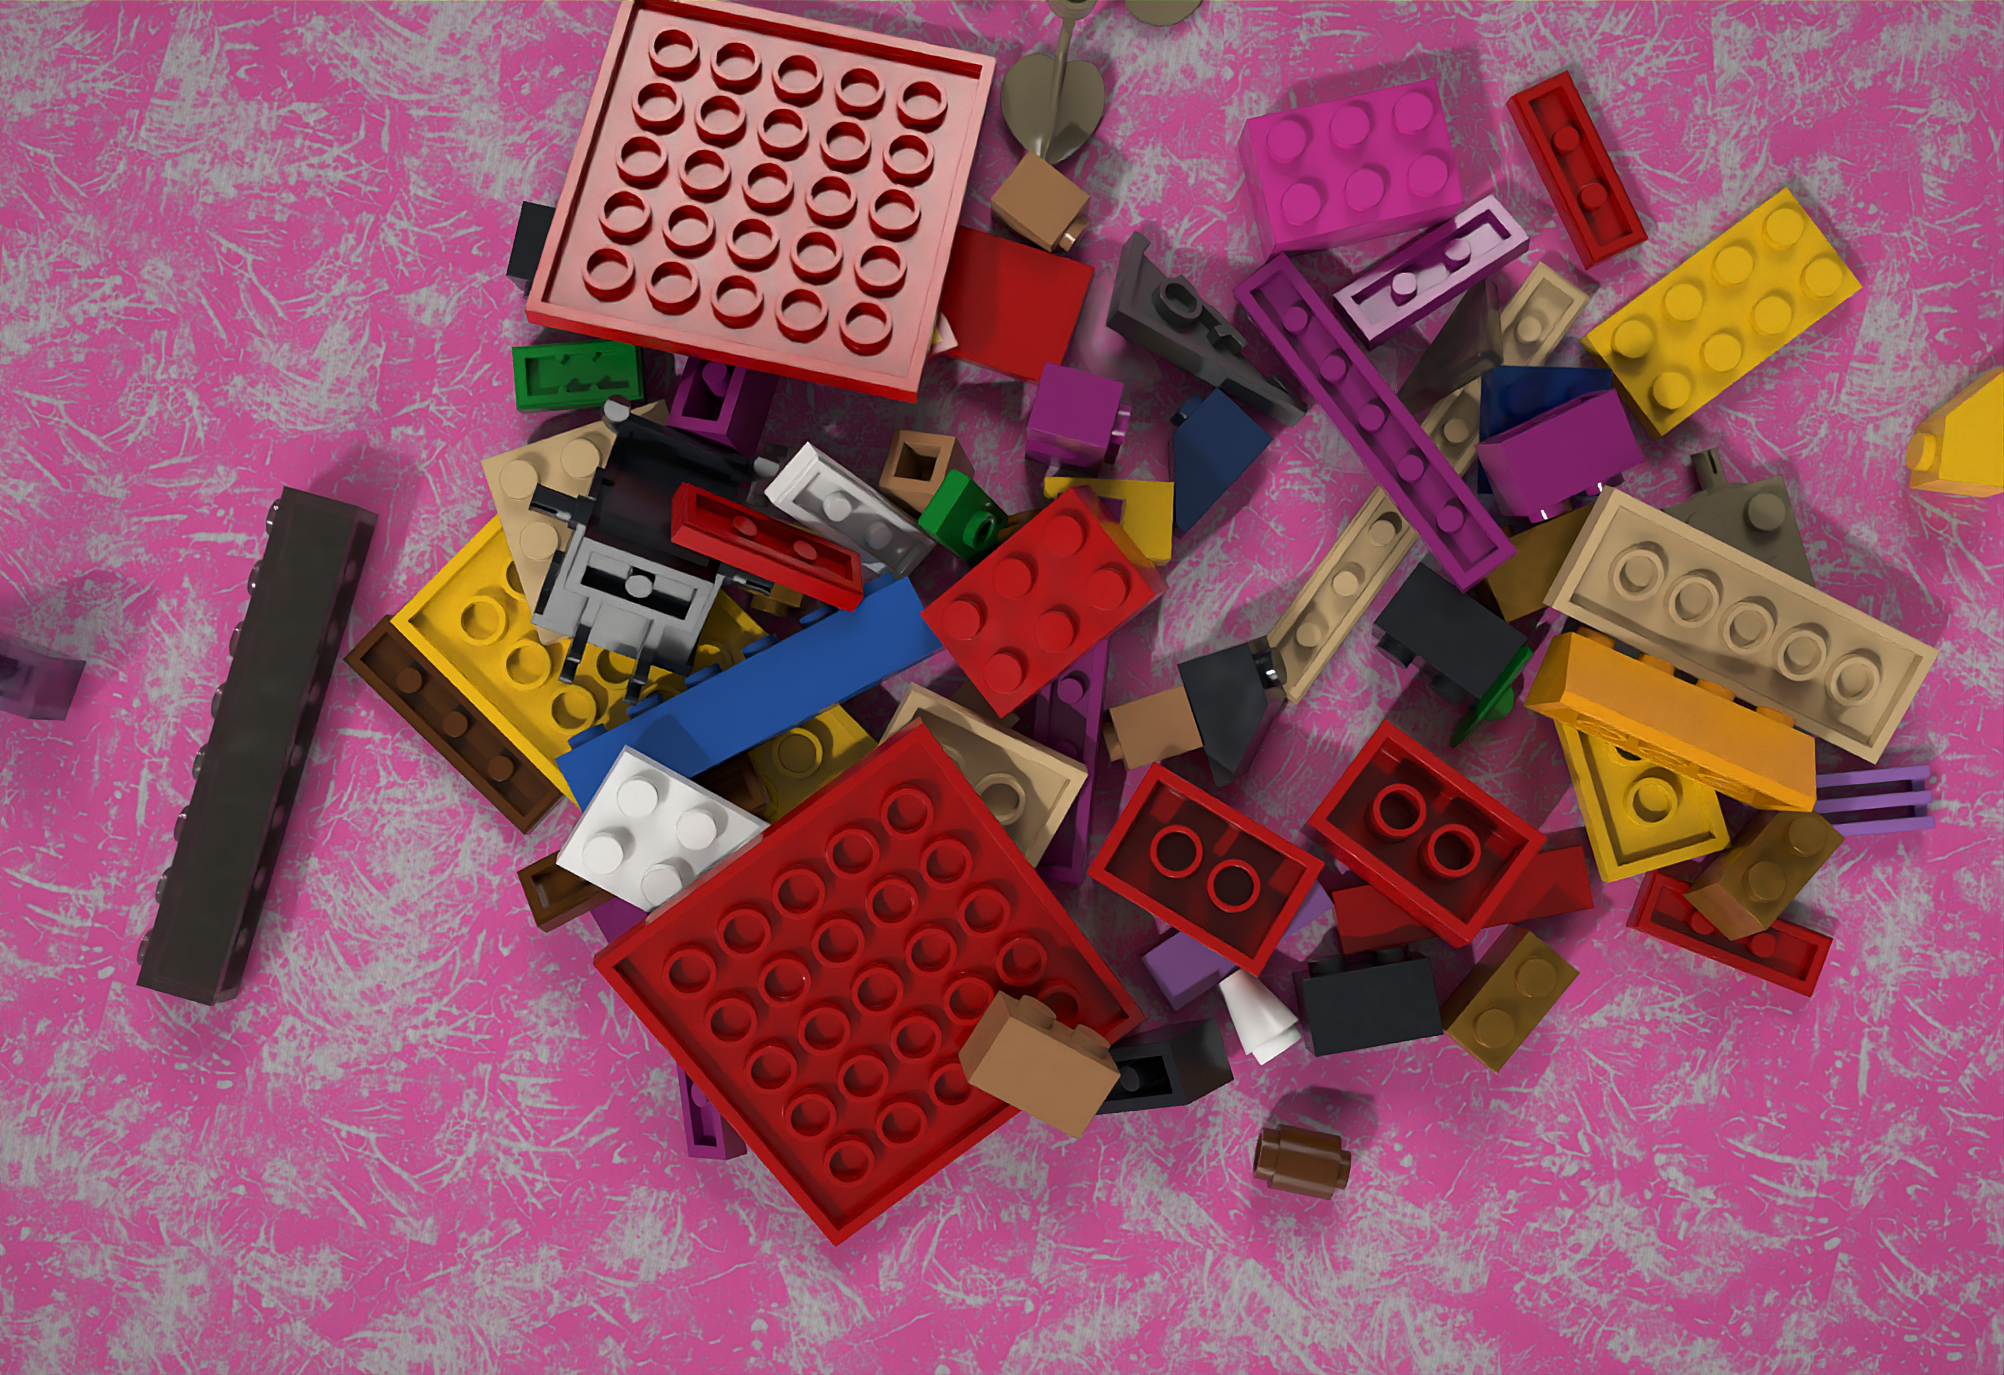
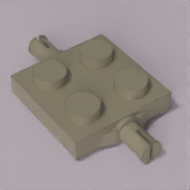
M1718 447L1690 455L1701 492L1694 494L1683 503L1659 510L1816 588L1783 475L1751 484L1737 482L1727 484L1718 454Z

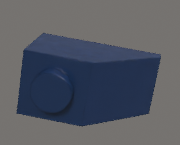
M1218 387L1205 400L1194 393L1170 419V422L1178 428L1168 442L1169 482H1174L1172 533L1179 540L1273 441V438Z

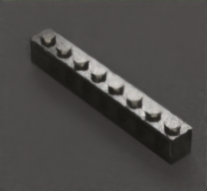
M285 485L281 498L276 499L272 503L266 518V532L269 535L263 559L255 563L248 579L247 590L251 599L244 621L239 622L235 627L230 639L229 653L233 660L226 682H223L217 688L211 703V716L215 720L209 741L200 748L194 760L192 775L194 780L197 781L190 805L183 808L175 824L174 839L178 842L173 862L171 867H168L163 872L156 888L155 899L160 906L154 926L144 935L138 949L137 963L141 966L136 985L208 1006L236 999L379 514L359 506Z

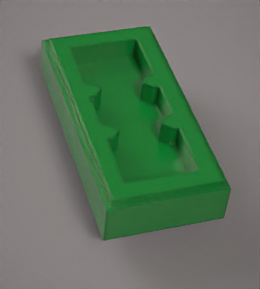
M600 339L512 347L516 407L522 414L601 407L604 401L614 394L626 397L630 404L647 403L642 346Z
M953 468L941 483L918 519L919 522L917 524L959 561L973 569L992 553L998 543L996 533L1008 528L1006 521L1008 515L970 477Z

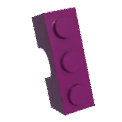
M1045 361L1027 426L1026 439L1028 441L1024 459L1097 478L1102 462L1114 465L1120 446L1123 443L1132 410V405L1120 402L1125 383Z

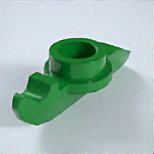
M1523 646L1477 708L1474 709L1468 704L1469 711L1458 721L1449 742L1450 747L1454 748L1466 741L1483 721H1496L1510 713L1514 705V692L1511 685L1534 657V650L1528 646Z

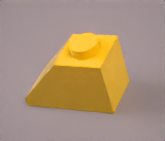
M2004 366L1983 374L1916 426V432L1911 437L1906 450V465L1911 470L1909 488L1981 498L2004 493Z
M1045 476L1043 498L1049 505L1057 499L1059 492H1065L1070 487L1089 485L1097 496L1126 499L1123 529L1154 568L1155 565L1166 566L1171 560L1174 482Z

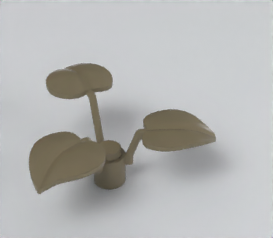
M1047 0L1052 12L1063 19L1055 60L1040 53L1026 55L1007 71L1002 82L1000 107L1008 129L1027 152L1032 150L1051 166L1064 161L1083 146L1095 130L1103 113L1105 86L1099 69L1088 61L1074 60L1066 62L1075 22L1088 16L1094 9L1097 0ZM1124 0V4L1129 14L1136 20L1154 27H1168L1186 19L1195 11L1202 0Z

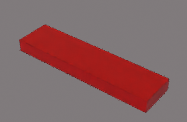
M1575 844L1538 851L1481 929L1594 908L1582 845ZM1369 883L1328 890L1329 897L1334 904L1332 913L1339 950L1344 955L1440 937Z

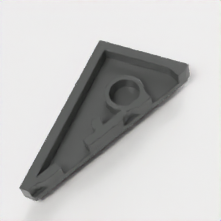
M1134 231L1122 246L1105 326L1119 333L1126 340L1137 343L1174 363L1179 369L1196 375L1293 428L1307 414L1308 405L1298 397L1295 389L1278 372L1267 380L1241 354L1242 349L1249 342L1212 305L1206 303L1199 296L1196 288L1182 274L1177 278H1167L1143 254L1151 242L1141 233Z

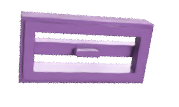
M1910 765L1816 774V788L1906 780L1907 792L1816 800L1813 808L1818 813L1909 805L1910 816L1830 823L1844 837L1934 829V816L1928 815L1927 803H1933L1932 791L1925 790L1924 778H1930L1929 765Z

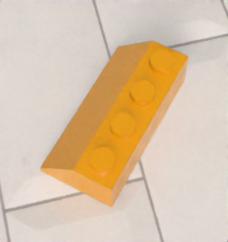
M1579 627L1576 633L1568 632L1553 636L1525 700L1524 707L1756 809L1812 812L1817 800L1815 738L1793 729L1796 722L1793 717L1765 706H1757L1755 712L1733 702L1736 696L1735 692L1710 681L1699 679L1696 685L1673 676L1676 667L1660 658L1639 653L1636 659L1613 650L1616 644L1614 639L1598 631Z

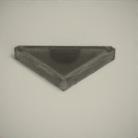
M1489 276L1468 289L1396 394L1412 416L1503 364L1504 356L1498 287Z

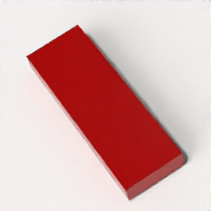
M1568 70L1512 95L1505 104L1585 270L1587 271L1645 243L1649 239Z
M682 482L672 497L671 542L851 613L864 598L859 553L689 483Z
M1657 869L1645 873L1626 927L1795 993L1812 997L1832 944V937L1777 917L1767 930L1730 941L1683 896L1693 883Z

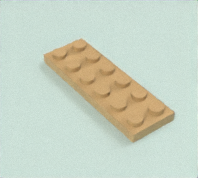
M1607 485L1602 489L1542 602L1640 651L1667 661L1676 668L1700 680L1724 686L1735 692V697L1756 707L1765 706L1781 711L1796 720L1795 726L1874 764L1878 762L1940 653L1939 650Z

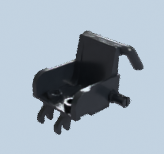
M614 394L609 396L602 404L601 418L605 426L616 434V438L605 468L596 467L586 496L578 494L576 498L545 487L540 483H537L528 510L568 523L567 528L572 529L564 552L555 550L530 623L572 638L558 681L572 684L587 643L635 659L624 693L623 703L636 707L641 688L647 682L651 665L684 677H689L694 666L700 635L721 584L729 586L732 582L768 597L775 583L671 542L672 497L681 483L684 482L735 502L737 489L741 481L755 482L776 475L779 471L780 460L776 455L768 451L744 456L631 413L629 400L622 395Z

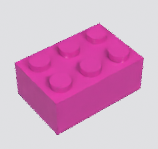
M1435 77L1249 118L1245 122L1238 141L1265 263H1269L1283 251L1288 258L1444 224L1453 217L1465 202Z

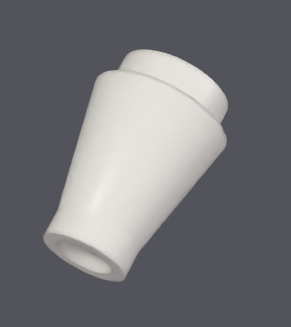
M1241 968L1215 985L1223 996L1246 1055L1252 1052L1260 1065L1271 1060L1303 1038L1295 1025L1299 1019L1254 975Z

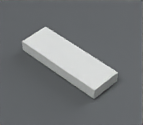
M809 442L802 447L764 491L775 506L826 540L859 553L861 563L880 576L892 573L895 581L909 576L938 543L937 540L917 524L918 520Z

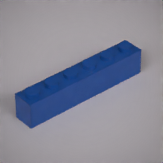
M892 573L876 578L863 586L864 598L852 613L843 609L838 611L836 606L831 604L825 605L801 618L799 622L804 630L780 642L776 633L765 636L742 649L741 651L746 660L722 671L719 663L710 665L684 679L688 689L685 692L667 701L663 699L661 693L655 694L638 702L636 707H629L626 713L630 720L607 732L604 724L601 723L570 738L568 743L572 750L555 760L582 813H584L625 744L692 781L944 651L945 647L919 614L925 608L908 576L898 581H895Z

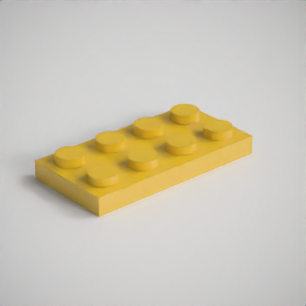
M1785 187L1578 341L1651 438L1655 440L1681 423L1863 286L1789 189Z

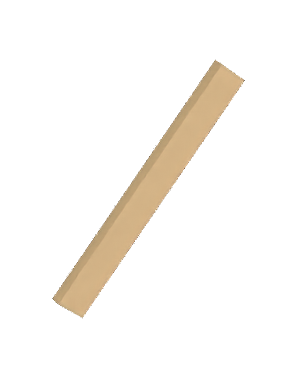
M1541 261L1530 271L1420 423L1421 428L1460 478L1477 457L1474 445L1492 436L1591 299L1590 296ZM1378 483L1267 634L1270 648H1277L1284 660L1287 671V683L1283 685L1286 694L1284 699L1292 705L1299 703L1418 538V535Z

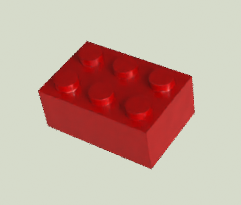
M1081 485L1067 489L919 614L1002 719L1022 708L1168 591L1170 587L1089 485Z
M1386 719L1382 721L1300 829L1302 834L1456 949L1473 941L1548 839V837Z
M1153 761L1086 874L1258 978L1324 867L1325 862Z

